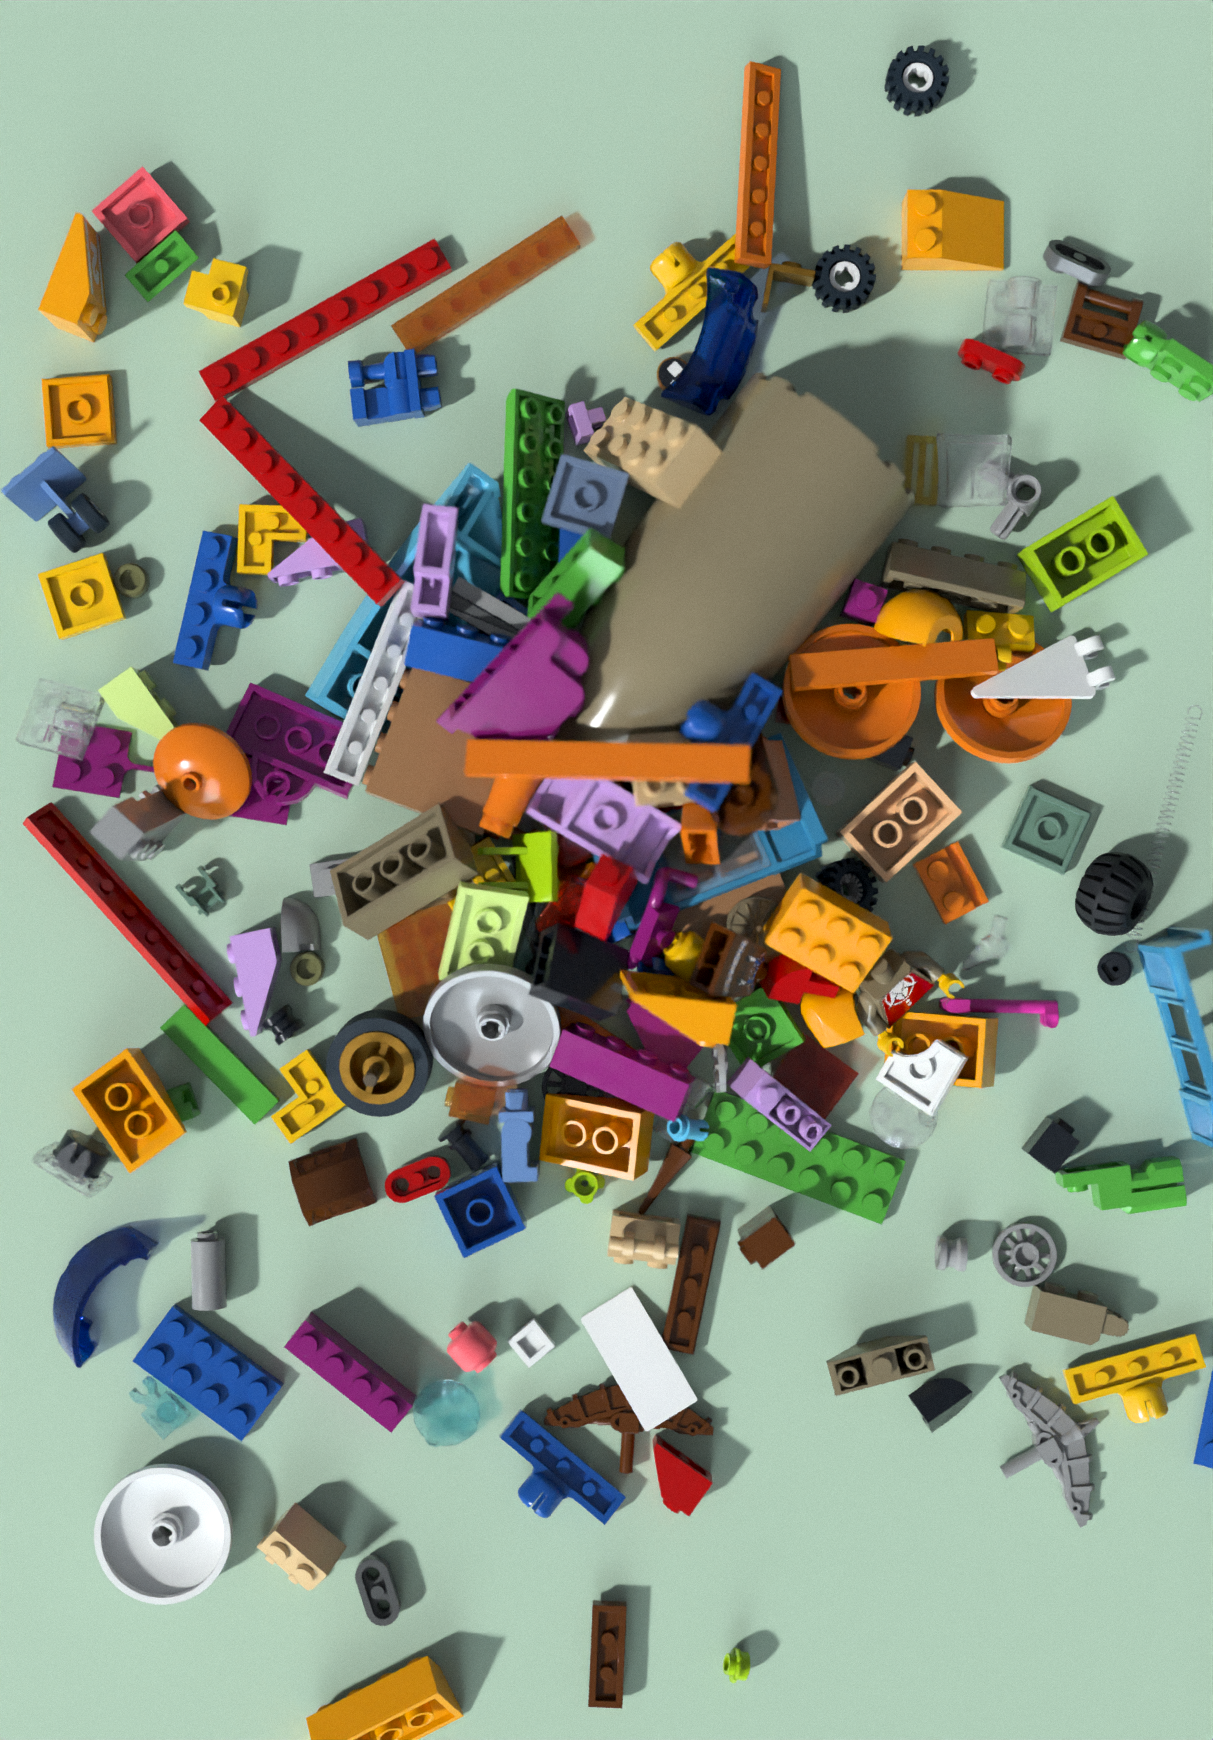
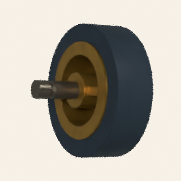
M383 1009L360 1013L344 1024L331 1043L326 1059L327 1077L337 1097L354 1111L373 1117L395 1115L412 1106L424 1091L433 1066V1054L426 1042L423 1030L407 1016Z

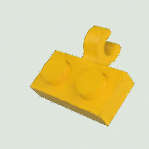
M967 610L963 616L964 640L994 638L999 671H1005L1006 663H1011L1012 651L1031 652L1035 647L1034 616Z

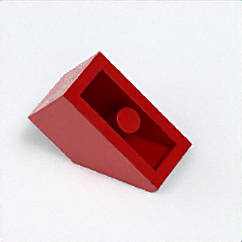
M602 853L585 884L574 926L606 941L638 883L634 868Z
M656 1434L652 1442L660 1493L663 1498L662 1502L674 1513L679 1514L682 1511L687 1516H690L713 1484L712 1475L705 1468Z

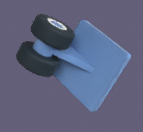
M51 447L46 452L40 454L36 461L20 474L14 476L1 490L11 502L34 521H39L58 505L69 518L67 519L63 514L57 513L48 521V526L56 537L73 553H77L86 545V540L82 536L85 531L91 528L94 532L101 533L110 524L104 513L86 494L81 493L71 502L72 507L65 500L87 478L55 447Z

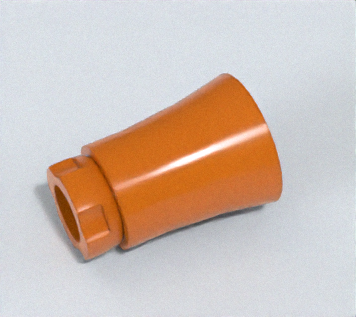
M495 778L489 797L482 810L485 814L482 816L479 826L509 839L514 826H518L528 803L544 779Z

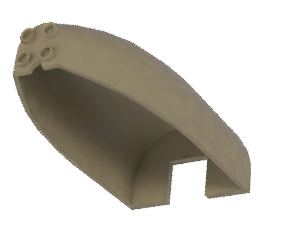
M763 373L754 374L706 434L723 453L680 508L656 498L622 547L624 548L625 565L622 577L618 582H612L604 590L601 600L595 606L591 605L588 608L579 631L588 645V665L586 670L580 675L584 692V705L575 716H568L560 724V730L553 738V741L628 743L630 735L680 732L683 720L686 721L688 719V711L699 700L705 699L722 711H730L750 674L755 673L769 682L788 662L789 655L794 654L811 636L914 504L915 496L912 489L908 487L904 489L902 486L903 481L906 479L894 463L887 460L883 463L879 459L880 455L877 452L879 448L859 429L828 405L808 392L805 395H797L794 393L796 391L794 386L782 378L773 376L768 381Z

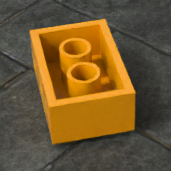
M801 872L763 927L765 944L852 993L856 991L892 940L887 921Z

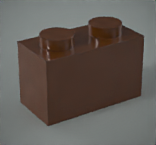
M770 1205L737 1229L740 1240L737 1241L740 1251L751 1265L757 1262L762 1270L796 1245L789 1230Z

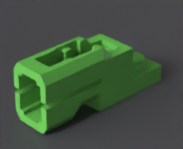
M1175 1156L1145 1159L1138 1169L1130 1170L1129 1164L1119 1160L1059 1169L1055 1174L1056 1183L1063 1188H1067L1068 1192L1088 1190V1185H1091L1093 1204L1102 1211L1120 1208L1127 1214L1187 1206L1185 1185H1177V1182H1184L1180 1159Z

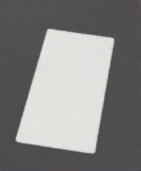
M628 1288L581 1317L583 1325L645 1431L651 1430L697 1401L696 1395L633 1288Z

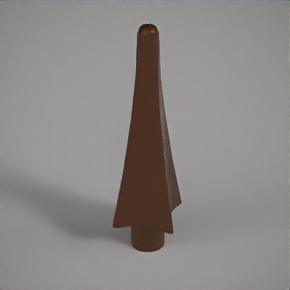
M672 1139L659 1172L638 1209L639 1214L643 1215L646 1213L664 1187L692 1158L690 1148L695 1140L686 1139L685 1141L676 1142Z

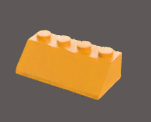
M425 1656L411 1660L406 1667L394 1673L380 1676L375 1683L365 1688L351 1691L347 1697L334 1704L320 1707L316 1713L307 1717L306 1721L311 1740H418L464 1715L441 1668L431 1658Z

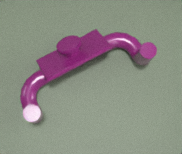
M663 867L657 870L648 904L628 953V969H635L639 961H642L646 967L653 968L652 957L664 959L660 955L663 954V950L671 945L675 939V933L672 931V928L680 910V907L677 905L663 903L668 881L695 888L698 882V875L670 867Z

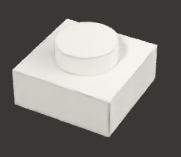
M535 1318L531 1319L509 1337L507 1341L528 1368L556 1345Z

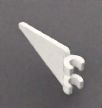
M1100 635L1089 637L1080 642H1077L1074 636H1068L975 686L971 691V696L973 698L1091 699L1096 694V690L1108 688L1110 686L1109 681H1114L1116 677L1112 666L1103 667L1091 673L1087 669L1084 660L1097 657V651L1104 649Z

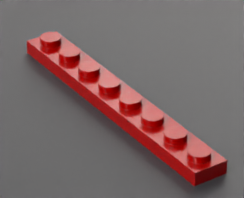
M434 238L198 372L215 402L221 396L227 399L452 272V268Z
M221 396L201 417L199 421L377 605L382 607L405 583L228 399Z
M52 802L25 819L23 825L205 1026L228 1009L233 1002Z

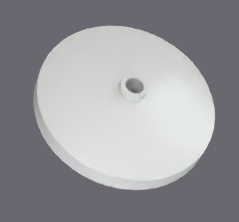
M176 1464L146 1466L135 1470L121 1479L101 1504L94 1527L95 1551L106 1576L123 1593L136 1600L150 1604H175L191 1599L204 1591L214 1582L229 1557L233 1541V1522L230 1509L219 1489L199 1472ZM163 1526H165L167 1529H170L171 1532H167L166 1530H164Z

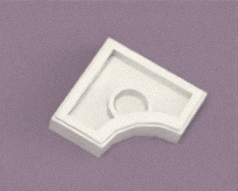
M936 1039L927 1050L919 1054L908 1055L898 1050H892L893 1057L888 1056L876 1080L930 1116H935L969 1057L943 1040Z

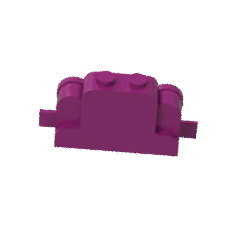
M558 591L436 719V722L451 734L459 728L463 732L470 733L477 740H552L559 732L560 724L568 716H575L584 705V692L580 675L586 670L588 665V645L580 633L569 630L560 622L574 607V604Z

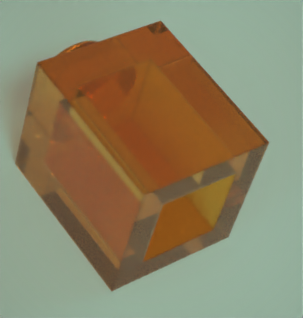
M458 1079L455 1087L449 1086L444 1106L450 1107L448 1116L489 1125L498 1088L476 1085Z

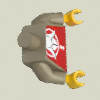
M894 949L888 950L883 956L878 958L858 986L861 993L858 998L857 1014L872 1035L879 1037L877 1040L878 1048L893 1057V1054L889 1051L890 1043L894 1042L902 1049L904 1048V1043L899 1037L887 1032L886 1028L890 1029L935 985L934 982L936 980L939 982L940 989L951 999L956 998L949 991V987L952 984L958 983L964 989V984L955 974H945V969L923 951H904L900 954Z

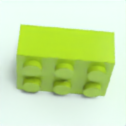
M1111 496L1024 548L1016 556L1049 611L1053 612L1147 556L1148 552L1114 496Z

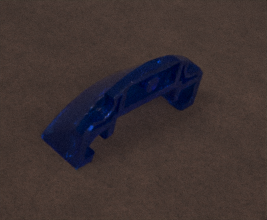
M708 267L706 272V310L696 347L683 371L667 388L662 390L660 396L708 416L716 412L717 404L721 399L729 400L740 385L753 354L759 321L755 320L753 316V308L758 299L757 286L741 272Z
M131 1226L121 1227L104 1233L88 1242L71 1258L69 1265L59 1278L53 1302L55 1332L59 1344L78 1368H81L91 1359L99 1345L90 1338L89 1330L92 1327L93 1321L82 1315L91 1294L104 1277L121 1264L126 1266L131 1260L137 1258L150 1259L159 1244Z

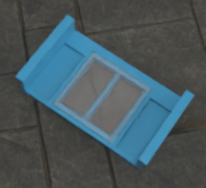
M781 733L768 737V740H781L783 743L801 820L780 830L754 831L746 835H731L722 830L720 864H686L680 829L668 842L657 860L648 883L644 884L638 880L618 918L619 923L626 921L630 932L638 929L653 889L655 874L657 870L663 867L675 868L699 876L695 888L668 881L663 903L677 905L680 907L679 911L770 875L779 874L822 857L821 844L828 842V839ZM683 808L678 810L672 809L665 814L681 823ZM592 853L595 863H597L600 857Z

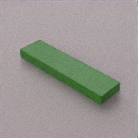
M186 1004L178 1009L160 1027L254 1125L280 1101L274 1092L208 1025L205 1026Z

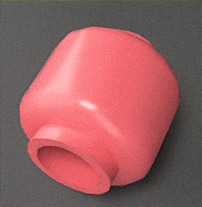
M462 1321L448 1334L452 1340L447 1346V1353L465 1372L475 1370L479 1373L497 1356V1353L494 1351L497 1347L496 1339L479 1321L471 1322L468 1325Z

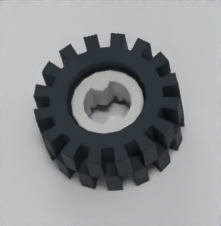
M919 45L917 51H914L913 46L907 47L906 52L903 53L901 50L889 66L884 85L885 92H888L887 100L889 103L895 102L893 108L897 111L900 107L904 108V115L909 116L910 111H914V117L921 116L922 111L928 114L932 111L933 106L937 107L944 96L949 83V76H947L949 69L947 64L942 65L944 58L941 54L937 58L934 56L936 50L930 48L927 53L924 52L925 46ZM916 74L917 77H924L925 85L918 88L916 83L910 84L908 76Z
M845 244L843 249H840L839 245L834 246L831 252L827 250L823 253L822 258H819L815 267V278L812 283V288L816 290L815 297L817 300L821 298V305L827 308L828 305L833 307L831 310L837 313L838 309H843V313H848L851 308H854V311L860 308L861 304L868 300L876 281L874 263L870 264L869 260L871 257L867 253L863 256L861 254L862 249L857 246L855 250H851V245ZM843 270L845 272L848 271L849 274L851 273L853 277V283L847 282L845 287L840 286L835 281V274L841 275Z

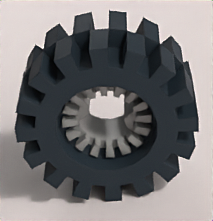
M844 858L824 865L821 868L822 871L817 872L815 875L819 879L817 882L869 912H872L874 910L872 906L877 904L878 899L874 898L873 895L878 894V888H873L872 883L877 882L875 876L869 878L868 874L871 872V869L869 867L862 868L864 862L861 860L855 861V858ZM842 885L847 887L848 896L842 894L844 893V891H841L843 889Z

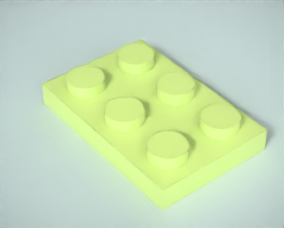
M460 881L438 972L439 980H443L451 973L471 965L500 964L512 967L529 900L528 892Z

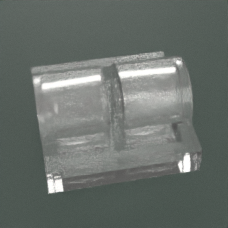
M1030 276L1011 277L1007 281L990 279L987 283L982 343L1005 353L1048 357L1052 350L1058 285L1042 284L1040 279Z

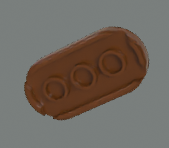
M761 732L751 748L749 783H732L717 811L711 812L709 810L712 820L720 829L731 835H746L758 830L772 817L778 804V788Z

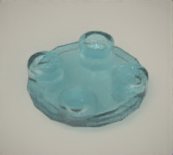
M452 1380L435 1381L424 1387L416 1397L413 1408L414 1424L430 1446L458 1445L469 1439L477 1430L480 1418L479 1402L473 1392L462 1383Z

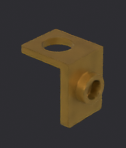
M791 261L782 262V265L771 263L767 273L761 312L766 313L772 280L811 287L816 271L804 269L801 264Z

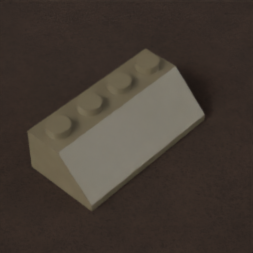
M902 538L898 539V542L892 541L888 546L879 583L880 587L902 592L911 589L933 591L945 597L951 603L996 613L1015 614L1024 608L1026 601V572L1017 570L1018 566L1016 564L1002 561L997 562V565L984 563L985 558L982 556L964 554V558L951 555L950 549L939 546H932L931 550L919 548L918 542Z
M438 803L330 870L343 926L369 940L459 886L460 881L466 882L476 876L478 871L470 845L445 808Z

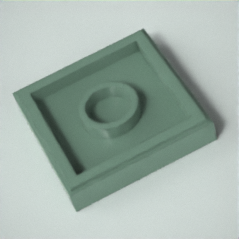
M1030 785L1027 787L1001 848L1061 875H1065L1092 813Z

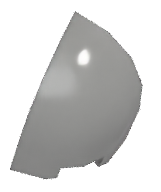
M285 897L282 902V952L321 949L320 927L317 916L310 906L298 899Z

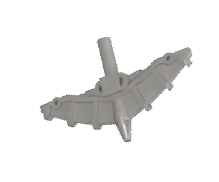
M1011 1372L1010 1375L1004 1374L999 1378L1006 1390L1007 1396L1027 1420V1425L1033 1433L1032 1444L1034 1445V1448L999 1466L1002 1473L1007 1479L1042 1460L1052 1468L1056 1479L1059 1480L1062 1486V1496L1067 1503V1508L1072 1512L1079 1527L1085 1526L1087 1521L1093 1518V1514L1088 1512L1090 1491L1095 1490V1485L1090 1483L1088 1462H1091L1093 1458L1091 1454L1086 1452L1084 1437L1099 1424L1098 1419L1095 1417L1075 1423L1065 1413L1066 1407L1062 1403L1056 1405L1042 1395L1043 1389L1040 1386L1033 1388L1017 1379L1018 1374L1015 1372Z

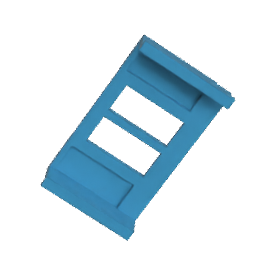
M1172 926L1166 928L1168 935L1138 943L1136 947L1149 992L1154 994L1181 1086V1089L1178 1091L1192 1139L1213 1148V1060L1182 956V952L1212 944L1209 930ZM1168 1003L1183 1006L1192 1039L1177 1035ZM1181 1049L1197 1054L1206 1086L1190 1081Z

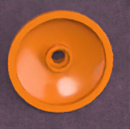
M186 723L170 730L156 747L153 768L157 783L167 799L186 814L201 819H221L236 812L247 800L252 786L251 767L242 748L224 731L208 724Z

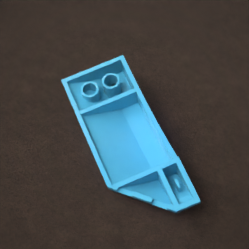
M468 463L434 505L458 508L452 588L460 577L496 598L501 592L502 512L499 502L501 494L498 482L472 463ZM420 522L388 563L404 581L413 585L415 581L413 571ZM394 594L382 607L366 595L305 695L307 698L345 720ZM450 612L448 621L445 620L446 625L456 628L458 624L472 626ZM406 666L405 669L412 670V667ZM399 685L392 702H399L404 690L399 688ZM387 715L378 738L381 732L388 733L392 721L387 720Z

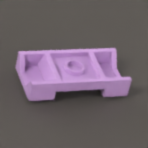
M544 779L525 810L530 816L600 857L603 853L632 866L637 879L644 884L648 883L654 866L668 842L681 829L679 821L653 806L635 807L634 795L610 780Z

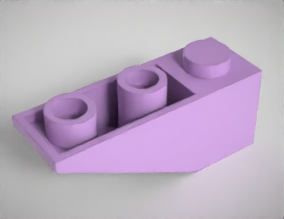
M362 518L346 521L369 544L366 525ZM311 538L267 574L268 579L273 583H279L280 587L298 584L299 578L312 576V580L330 578L333 576V571L343 569Z
M275 927L229 936L231 943L227 944L229 961L231 964L235 963L238 975L234 977L235 992L238 997L242 996L245 1010H241V1021L244 1030H249L250 1037L262 1033V1024L266 1019L282 962Z
M749 1057L746 1058L727 1081V1084L746 1102L808 1151L814 1148L832 1126Z

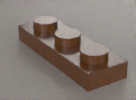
M593 1600L588 1707L622 1708L627 1602Z

